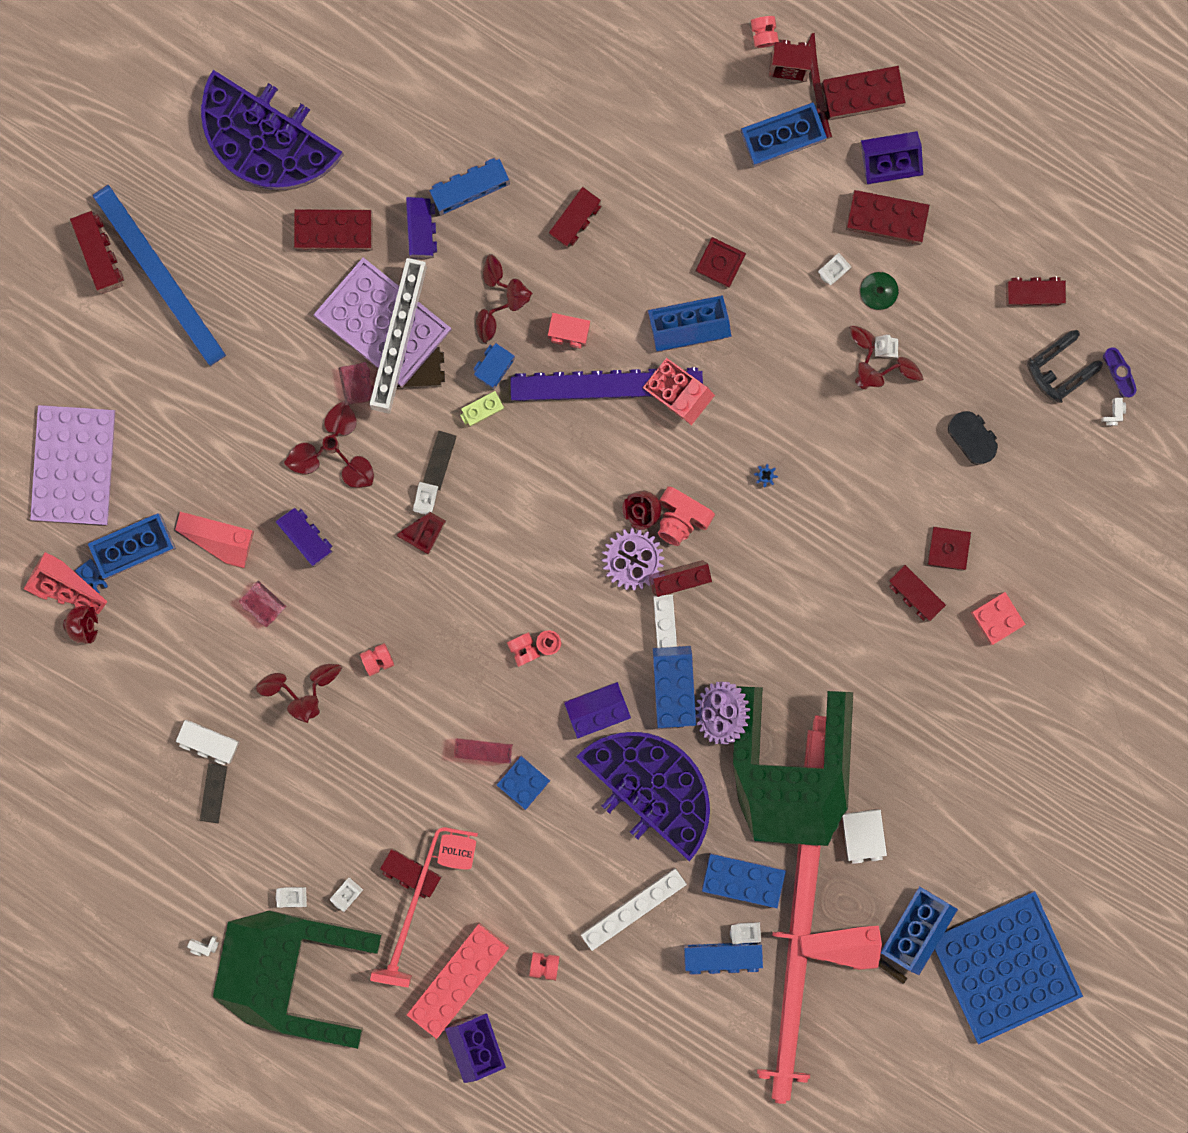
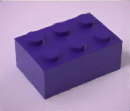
M487 1013L472 1016L445 1028L463 1083L478 1081L506 1068Z

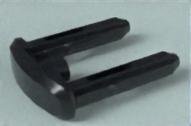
M1078 330L1069 331L1035 358H1029L1027 362L1028 370L1037 387L1055 403H1063L1062 399L1098 373L1103 366L1102 361H1093L1056 390L1050 385L1057 379L1056 375L1051 370L1044 375L1040 372L1039 368L1078 339L1080 336ZM1054 347H1058L1057 351H1055L1046 359H1043V356L1046 353H1048ZM1078 377L1081 378V380L1078 383H1076L1070 389L1066 390V386H1068Z

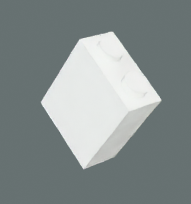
M875 809L845 813L843 815L842 824L847 860H852V864L864 862L863 859L871 858V861L883 860L882 856H887L881 810Z

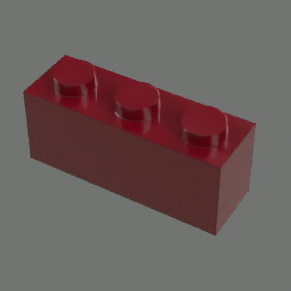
M582 187L549 231V235L566 248L569 245L573 247L579 239L577 234L580 230H586L590 224L589 218L592 214L596 216L602 208L600 205L601 200Z
M1041 277L1030 278V281H1022V278H1011V281L1006 283V306L1066 304V280H1061V277H1050L1049 281H1042Z
M704 560L648 575L652 593L657 597L712 582L709 565Z
M903 565L888 580L890 583L888 587L896 595L900 593L904 597L902 601L909 608L913 606L918 611L916 615L922 621L927 620L930 622L946 606L906 565Z
M392 848L380 869L387 878L392 879L394 877L400 880L399 884L407 889L412 887L416 890L424 866ZM428 869L419 896L424 899L426 896L430 898L442 876Z

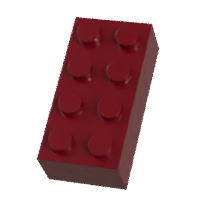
M789 40L775 42L771 54L769 77L806 82L811 71L814 47L805 42H798V45L790 44L791 41Z
M899 66L834 77L822 81L829 120L904 107L906 104Z
M854 190L846 230L921 245L930 205Z
M294 209V248L296 250L373 251L372 210Z
M89 211L70 218L96 290L101 294H105L123 287L122 281H125L121 270L116 268L115 264L118 261L115 253L108 247L111 245L108 235L102 231L104 224L101 217Z

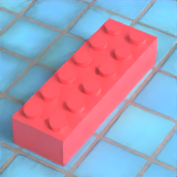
M478 923L409 1010L407 1016L437 1039L509 949V946L481 923Z

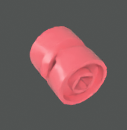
M764 16L751 20L752 31L755 32L753 36L755 48L774 46L775 42H779L778 33L774 31L777 27L775 16Z
M544 631L537 637V648L542 654L553 655L561 647V638L554 631Z
M529 632L507 642L510 651L515 653L514 659L518 667L540 657L537 648L532 646L533 640ZM526 648L527 653L524 654L521 650Z
M385 643L376 646L374 651L367 650L360 653L369 676L379 673L381 668L386 670L394 666Z
M533 952L529 977L540 978L544 976L547 980L556 981L560 956L549 954L545 957L543 953Z

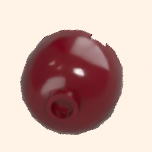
M645 490L630 494L624 500L622 507L624 518L628 519L632 523L631 526L638 530H645L654 525L659 520L662 510L657 496Z
M78 606L70 610L66 619H64L63 628L71 640L81 644H91L95 641L98 630H94V622L98 624L95 608Z

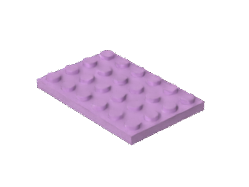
M363 257L315 312L314 317L379 369L399 286ZM419 302L398 385L401 387L407 383L451 331L447 324Z
M38 405L30 520L108 525L115 410Z

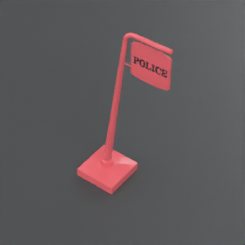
M446 827L439 828L435 832L391 962L387 965V969H374L371 973L370 981L409 987L412 975L398 971L399 966L397 965L431 857L438 858V864L456 869H471L476 841L469 838V836L477 837L478 833ZM442 831L451 832L450 835H442L439 856H432L439 833ZM452 833H458V834H463V835H468V836H467V837H463V836H458V835H452Z

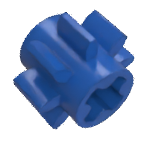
M766 464L764 469L758 466L760 472L754 473V476L759 478L756 483L762 482L764 488L767 483L773 486L774 482L772 479L778 478L777 475L773 474L776 468L769 469L768 464ZM762 471L770 472L769 481L761 478L763 476Z

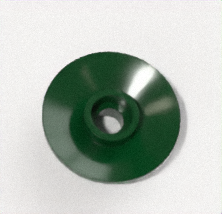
M874 272L868 275L863 280L860 288L863 302L874 310H884L891 307L897 300L899 293L897 282L891 275L885 272ZM877 287L883 288L882 294L877 293Z

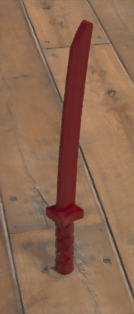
M812 33L808 43L811 47H814L811 75L817 104L816 110L820 116L827 139L832 138V133L826 113L828 109L825 107L822 94L815 33Z

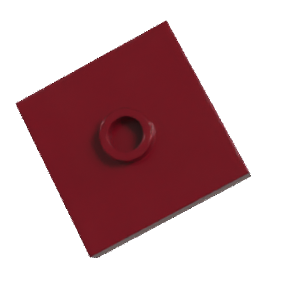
M712 237L695 272L730 288L746 253Z
M933 526L927 565L966 570L971 532Z

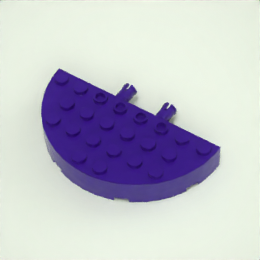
M213 70L203 92L201 104L202 126L208 144L215 156L236 177L246 183L264 189H296L322 178L344 156L342 151L302 126L303 120L310 112L309 108L300 103L292 118H289L269 104L278 91L275 86L268 83L260 97H256Z
M620 732L600 738L584 748L576 756L612 790L613 794L601 805L606 809L611 804L606 810L609 814L621 801H624L641 816L638 824L629 831L634 835L639 830L635 835L637 840L649 827H653L689 862L691 861L706 835L710 817V802L707 786L702 774L693 760L682 749L669 740L650 733Z

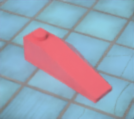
M180 512L175 529L177 532L223 562L245 568L254 531Z
M46 552L38 561L24 587V590L42 599L47 600L49 597L58 600L60 604L67 602L74 604L75 607H94L97 614L101 612L107 603V600L63 561Z
M879 926L858 927L799 937L802 956L834 962L841 966H850L857 970L878 968L882 947Z

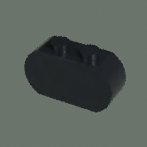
M963 411L953 416L949 421L948 434L972 464H985L991 461L997 453L998 444L995 441L997 437L991 430L987 431L984 427L985 421L979 414L976 416L973 412Z

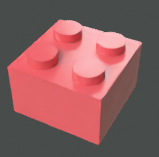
M552 313L548 339H551V343L562 345L563 342L570 343V347L581 349V346L586 347L590 321Z
M1002 592L970 612L990 645H994L1026 625L1006 592Z

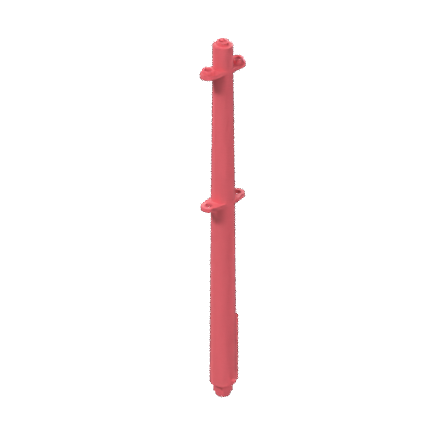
M815 715L813 730H808L804 767L824 768L826 716ZM798 844L790 932H772V936L789 938L776 1070L757 1069V1074H759L758 1078L770 1079V1076H774L771 1098L775 1099V1103L786 1104L787 1101L791 1100L793 1078H796L797 1082L807 1083L808 1079H810V1074L794 1072L808 959V957L802 956L799 937L811 935L821 846Z

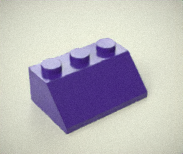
M918 131L861 140L867 184L924 175L922 144Z
M406 197L410 258H434V253H437V241H433V234H436V222H432V215H435V203H431L430 198Z
M293 508L279 518L276 523L309 563L316 567L333 553L331 550L333 546L326 538L322 540L318 535L320 530L314 523L310 525L306 521L308 516L302 509L297 510Z
M618 682L564 702L577 739L631 719Z

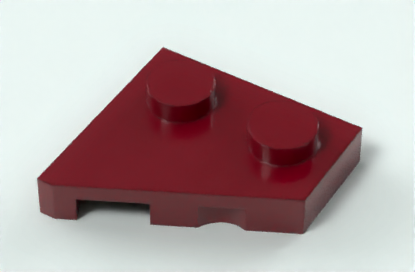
M428 512L401 530L397 537L429 554L446 520L432 512Z

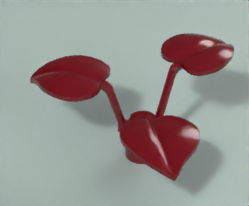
M489 254L483 267V279L489 287H494L497 284L507 288L508 301L507 304L494 308L489 313L486 309H482L478 313L476 329L480 339L485 344L496 333V320L492 314L508 307L511 311H518L529 302L533 294L519 279H512L508 285L501 283L503 269L499 260L493 254Z
M849 327L853 340L859 346L869 351L865 362L858 364L859 375L855 379V383L860 388L866 390L868 387H882L885 384L882 376L895 368H899L901 374L909 379L916 381L924 380L918 366L905 357H899L897 359L898 364H894L882 373L875 371L868 364L873 349H875V337L862 327Z
M342 401L335 405L326 415L324 421L325 429L335 434L328 435L323 439V446L320 447L319 452L316 454L315 447L309 443H300L291 450L284 464L296 473L311 474L319 468L320 462L317 457L324 450L330 454L338 453L347 464L342 470L344 482L353 488L370 487L374 481V472L370 462L362 456H355L350 463L339 450L340 445L336 437L339 434L343 436L351 434L357 425L354 412L347 401Z
M324 664L315 668L310 675V680L313 682V695H307L300 699L284 684L287 677L282 673L267 675L257 684L255 690L259 695L268 697L278 693L281 687L285 688L295 699L288 705V713L295 719L308 723L309 719L318 716L320 713L316 686H325L331 683L342 670V666L339 664Z

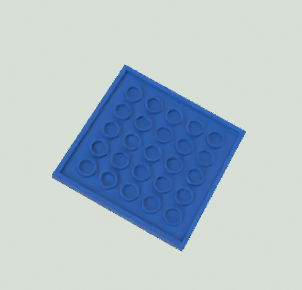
M1035 891L945 931L935 948L936 954L978 1045L1083 997Z

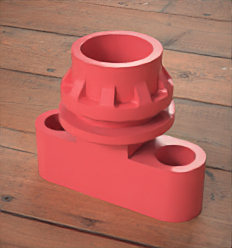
M668 486L659 501L664 508L671 512L664 513L660 521L658 535L667 543L679 546L693 532L694 528L691 524L702 530H707L715 513L679 490Z

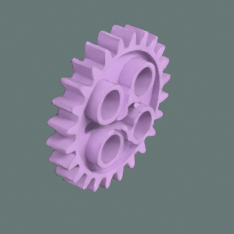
M630 528V532L627 533L623 529V535L616 532L617 539L610 537L609 539L612 544H605L609 549L608 551H602L603 554L607 555V558L601 559L603 562H607L603 569H609L606 576L613 575L611 582L613 583L618 580V587L623 583L626 590L629 588V585H631L632 590L636 589V585L643 589V583L650 586L648 575L660 572L657 568L664 566L659 563V560L664 559L663 556H659L663 549L656 548L660 543H653L654 536L647 538L649 532L646 531L642 535L641 530H637L635 533L634 529ZM628 541H632L634 544L631 551L624 549V545ZM621 550L630 556L635 555L636 559L647 564L648 567L645 568L636 562L630 564L631 561L618 554V551ZM644 550H649L651 554L647 560H642L641 553ZM619 558H623L625 561L622 568L615 566V562ZM635 567H640L642 571L638 577H633L632 570Z
M730 682L710 684V688H705L706 693L700 694L703 699L697 700L700 707L695 708L699 711L696 718H700L697 725H702L700 732H705L704 738H709V741L715 742V744L735 742V739H740L739 733H745L742 727L748 726L745 719L750 718L746 715V712L750 711V709L745 708L748 701H743L745 694H740L741 688H736V684H730Z

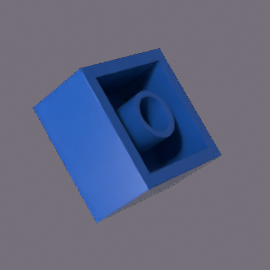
M497 343L494 346L489 345L484 353L485 359L483 362L479 360L473 369L475 378L493 390L515 360L513 354Z

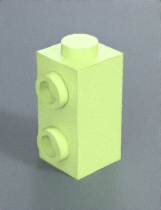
M496 391L463 407V413L460 416L465 425L469 423L471 427L504 410V407Z

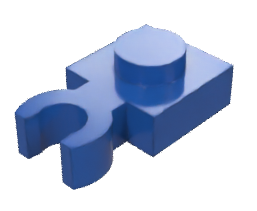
M89 559L75 570L87 584L90 585L92 583L93 589L99 594L100 591L97 588L99 584H103L105 588H108L107 582L99 579L101 576L100 571L92 559Z

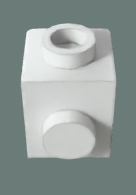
M838 253L818 272L825 283L832 285L851 266Z
M890 335L875 337V356L892 359L898 358V339L891 338Z
M1123 398L1112 399V417L1101 418V422H1106V426H1116L1118 422L1123 421V414L1126 413V403L1123 402Z
M419 482L413 507L414 512L427 514L433 511L438 486Z
M348 878L330 898V901L336 908L345 912L363 889L351 878Z
M306 887L277 888L275 896L277 908L307 907Z
M760 922L731 925L730 938L732 943L761 942Z
M213 936L209 946L191 939L187 947L195 955L201 956V954L209 956L211 952L215 953L219 943L216 942L217 937Z

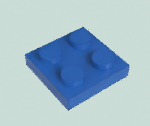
M521 756L499 781L497 786L526 810L551 780Z

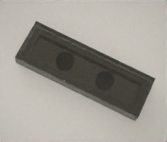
M438 431L422 483L438 486V490H441L456 442V435Z
M208 764L199 821L219 824L228 766Z

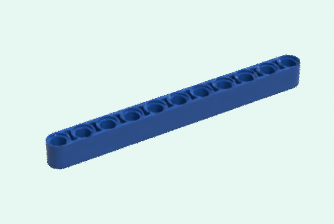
M109 184L93 194L96 202L210 367L224 358L226 354Z

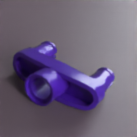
M1108 348L1103 354V360L1106 362L1112 378L1119 389V394L1125 398L1133 397L1137 388L1130 366L1117 348ZM1118 367L1125 369L1126 375L1124 377L1117 375Z

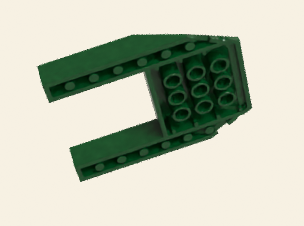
M737 686V688H741L740 694H745L743 701H748L745 708L750 709V711L746 712V715L750 718L745 719L748 726L742 727L745 733H739L740 739H735L733 767L738 802L754 841L828 846L833 833L839 826L841 818L848 810L854 692L827 691L824 768L759 764L763 687Z
M271 910L228 921L213 998L246 1024L283 1034L358 1049L363 1027L288 1012L303 939L378 954L383 933Z

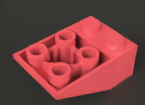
M668 358L663 361L643 387V389L690 425L695 422L715 396L708 387Z

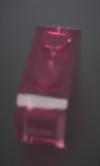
M456 738L454 757L510 764L513 744Z

